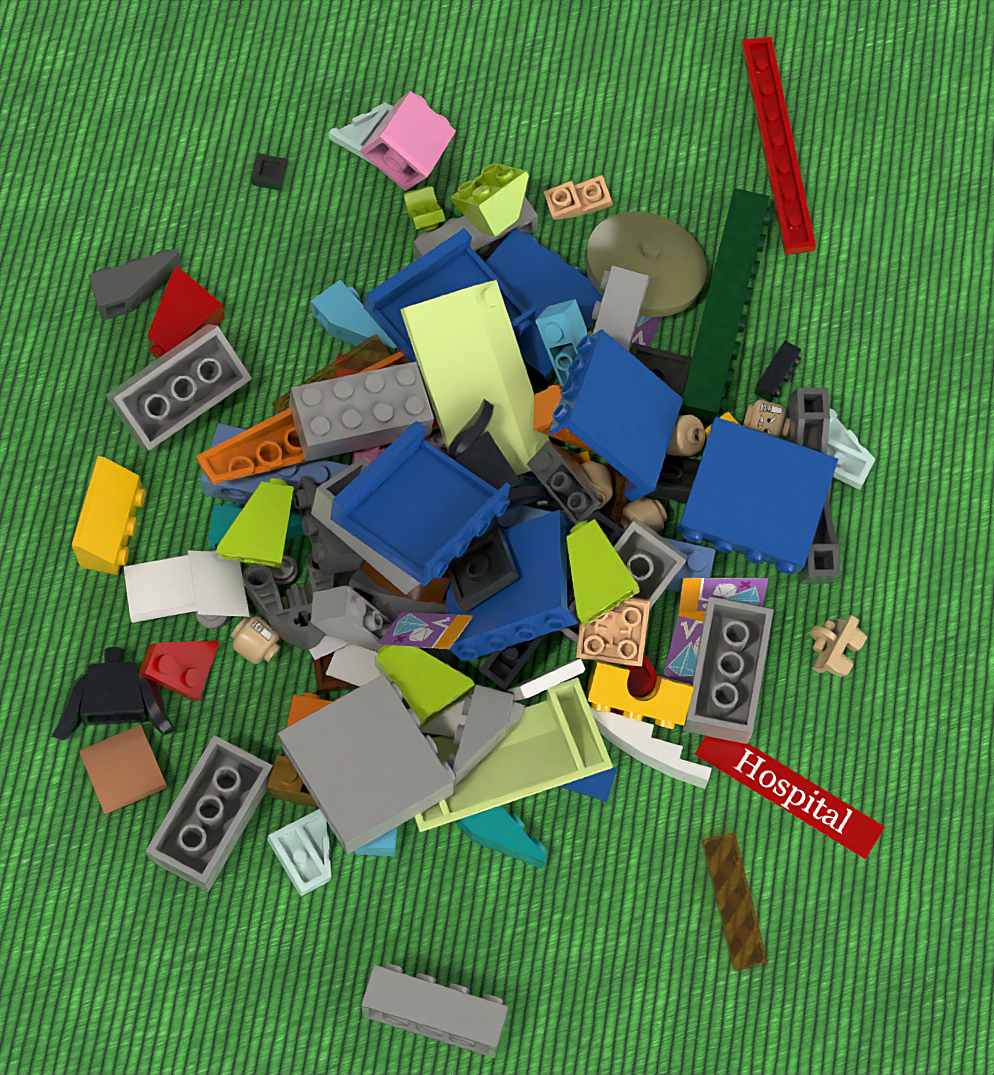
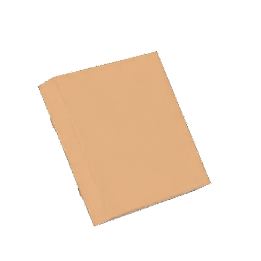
M631 597L589 625L583 627L580 623L576 658L642 667L650 600Z

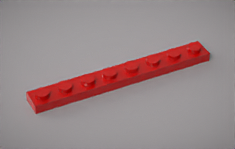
M772 36L742 40L741 48L784 255L815 251L816 243Z

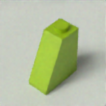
M270 478L268 482L261 481L218 544L216 558L281 568L294 486H288L287 481Z
M595 519L589 523L586 520L578 523L570 530L571 534L566 537L577 616L583 627L640 592L638 584Z
M383 645L377 651L378 655L375 656L376 668L381 675H385L389 683L396 682L404 697L401 702L407 710L412 708L420 720L421 726L418 727L419 729L465 700L466 695L471 696L474 693L475 683L471 678L418 647Z

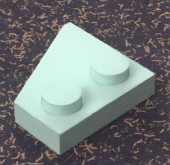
M385 102L373 108L370 113L361 114L353 118L351 124L339 130L336 127L331 129L329 139L373 164L359 151L393 106Z
M830 409L827 455L838 458L833 477L860 490L875 458L866 448L859 444L858 438L851 430H846L837 419L838 414L833 409Z
M320 809L268 835L267 840L300 897L330 881L331 865L329 860L327 820Z

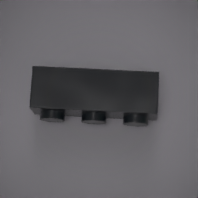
M784 340L757 383L754 394L769 402H772L774 397L778 398L783 390L781 387L783 382L787 383L792 376L791 369L793 367L797 368L802 359L799 357L801 349Z

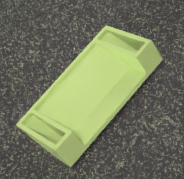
M497 280L465 288L401 309L400 311L447 452L456 434L478 411L485 398L494 405L492 419L483 433L486 431L490 433L516 475L532 471L527 463L550 440L548 435L533 430L534 392Z
M578 677L548 688L547 701L524 708L520 720L506 728L504 739L454 787L453 795L414 816L419 831L423 832L613 768ZM441 735L432 738L438 749V753L435 755L441 764L444 762L448 763L450 753L457 754L459 745L454 744L455 737Z

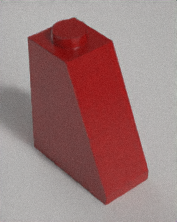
M178 266L172 272L147 334L150 344L149 351L156 360L206 325L217 326L225 318L223 304Z

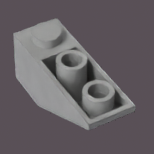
M346 585L313 592L311 623L330 637L374 651H378L383 646L377 644L393 622L352 588Z
M476 685L473 696L466 695L461 714L467 716L465 725L458 724L454 738V744L459 745L457 754L450 753L448 764L456 778L453 781V788L504 739L514 694Z

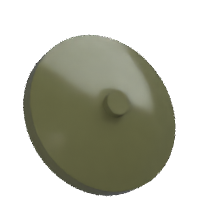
M632 211L613 215L602 221L593 230L585 249L584 263L587 275L595 289L602 296H604L605 292L604 289H600L605 270L611 271L612 266L650 276L640 316L663 317L685 310L697 299L705 283L707 265L703 251L697 241L679 224L657 214Z

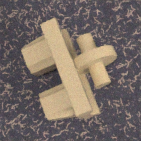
M850 615L847 620L838 619L836 623L827 620L823 627H812L810 636L816 640L812 648L820 652L812 669L818 673L829 671L839 677L849 674L853 661L842 654L845 647L853 652L859 651L867 639V635L856 627L859 619Z

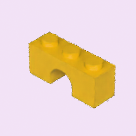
M594 660L585 693L587 701L592 702L591 708L609 713L611 707L624 710L623 716L642 721L644 715L655 718L656 725L674 729L675 724L684 726L694 690L691 684L658 676L655 688L649 695L634 697L629 694L627 689V680L630 672L628 668Z

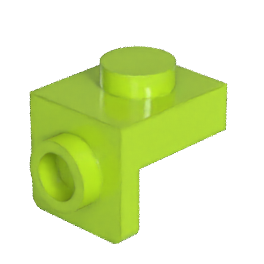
M426 186L403 194L410 222L415 229L421 228V231L432 230L439 226V222L445 221L443 210L437 203L432 186Z

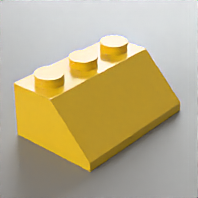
M98 456L72 547L80 568L118 575L121 565L125 566L128 561L129 547L126 546L129 536L135 535L138 518L135 515L137 508L142 507L144 504L146 488H143L139 475L102 456Z

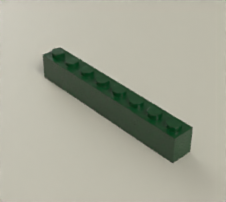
M737 188L733 189L679 415H693L701 422L712 424L717 415H724L728 397H724L722 394L724 387H731L734 369H729L730 360L737 361L741 342H737L735 339L737 332H744L747 315L742 314L744 305L750 306L754 288L748 287L750 278L756 280L760 261H756L755 256L756 252H763L766 235L761 234L762 226L769 227L773 210L767 208L770 196Z

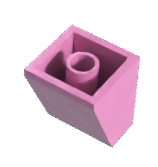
M409 91L398 100L359 152L406 191L428 177L456 130L450 126L449 121L444 116L436 114L429 108L424 98Z

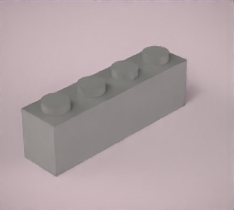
M524 195L519 219L496 237L481 233L465 215L458 219L452 218L433 232L427 231L419 235L413 241V256L416 260L465 228L472 236L470 247L482 259L492 254L515 227L523 233L531 234L537 231L538 215Z
M612 266L611 271L605 270L600 289L605 290L602 302L596 301L592 314V319L597 320L594 332L588 331L587 334L592 336L603 329L629 352L650 276Z

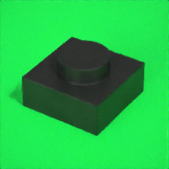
M258 153L251 177L252 185L281 191L289 165L288 159Z

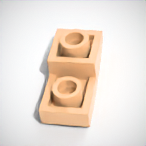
M603 175L575 186L570 181L544 191L554 220L577 217L614 206Z

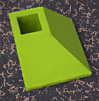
M493 163L486 166L481 171L482 174L476 179L460 185L458 192L452 195L450 199L481 233L496 237L519 219L529 175L525 170Z

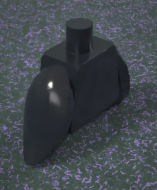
M484 398L478 411L461 428L450 443L447 455L497 490L506 482L510 484L507 498L510 500V503L506 510L534 501L550 500L546 487L539 485L518 486L521 484V481L488 431L483 433L492 419L494 405Z
M108 647L104 650V663L90 664L87 673L81 674L71 685L59 722L51 737L65 741L77 731L82 721L84 726L148 722L149 717L153 726L163 735L175 732L176 729L168 717L158 684L140 675L136 662H124L123 648Z

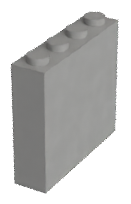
M384 674L278 733L282 749L347 855L454 794L453 781L456 778L447 762L441 764L435 755L438 753V749L430 735L423 736L418 728L421 726V723L412 708L408 710L401 702L404 697L396 682L389 683Z

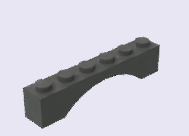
M796 388L788 398L791 443L828 454L830 425L828 388ZM829 491L805 566L799 572L800 584H831L841 576L839 543L832 522Z

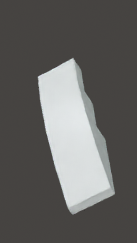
M590 707L600 734L612 744L640 762L672 778L703 789L706 788L712 768L680 759L683 746L652 738L653 724L611 712L599 711Z

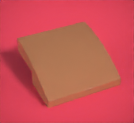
M141 725L79 750L104 814L168 788Z

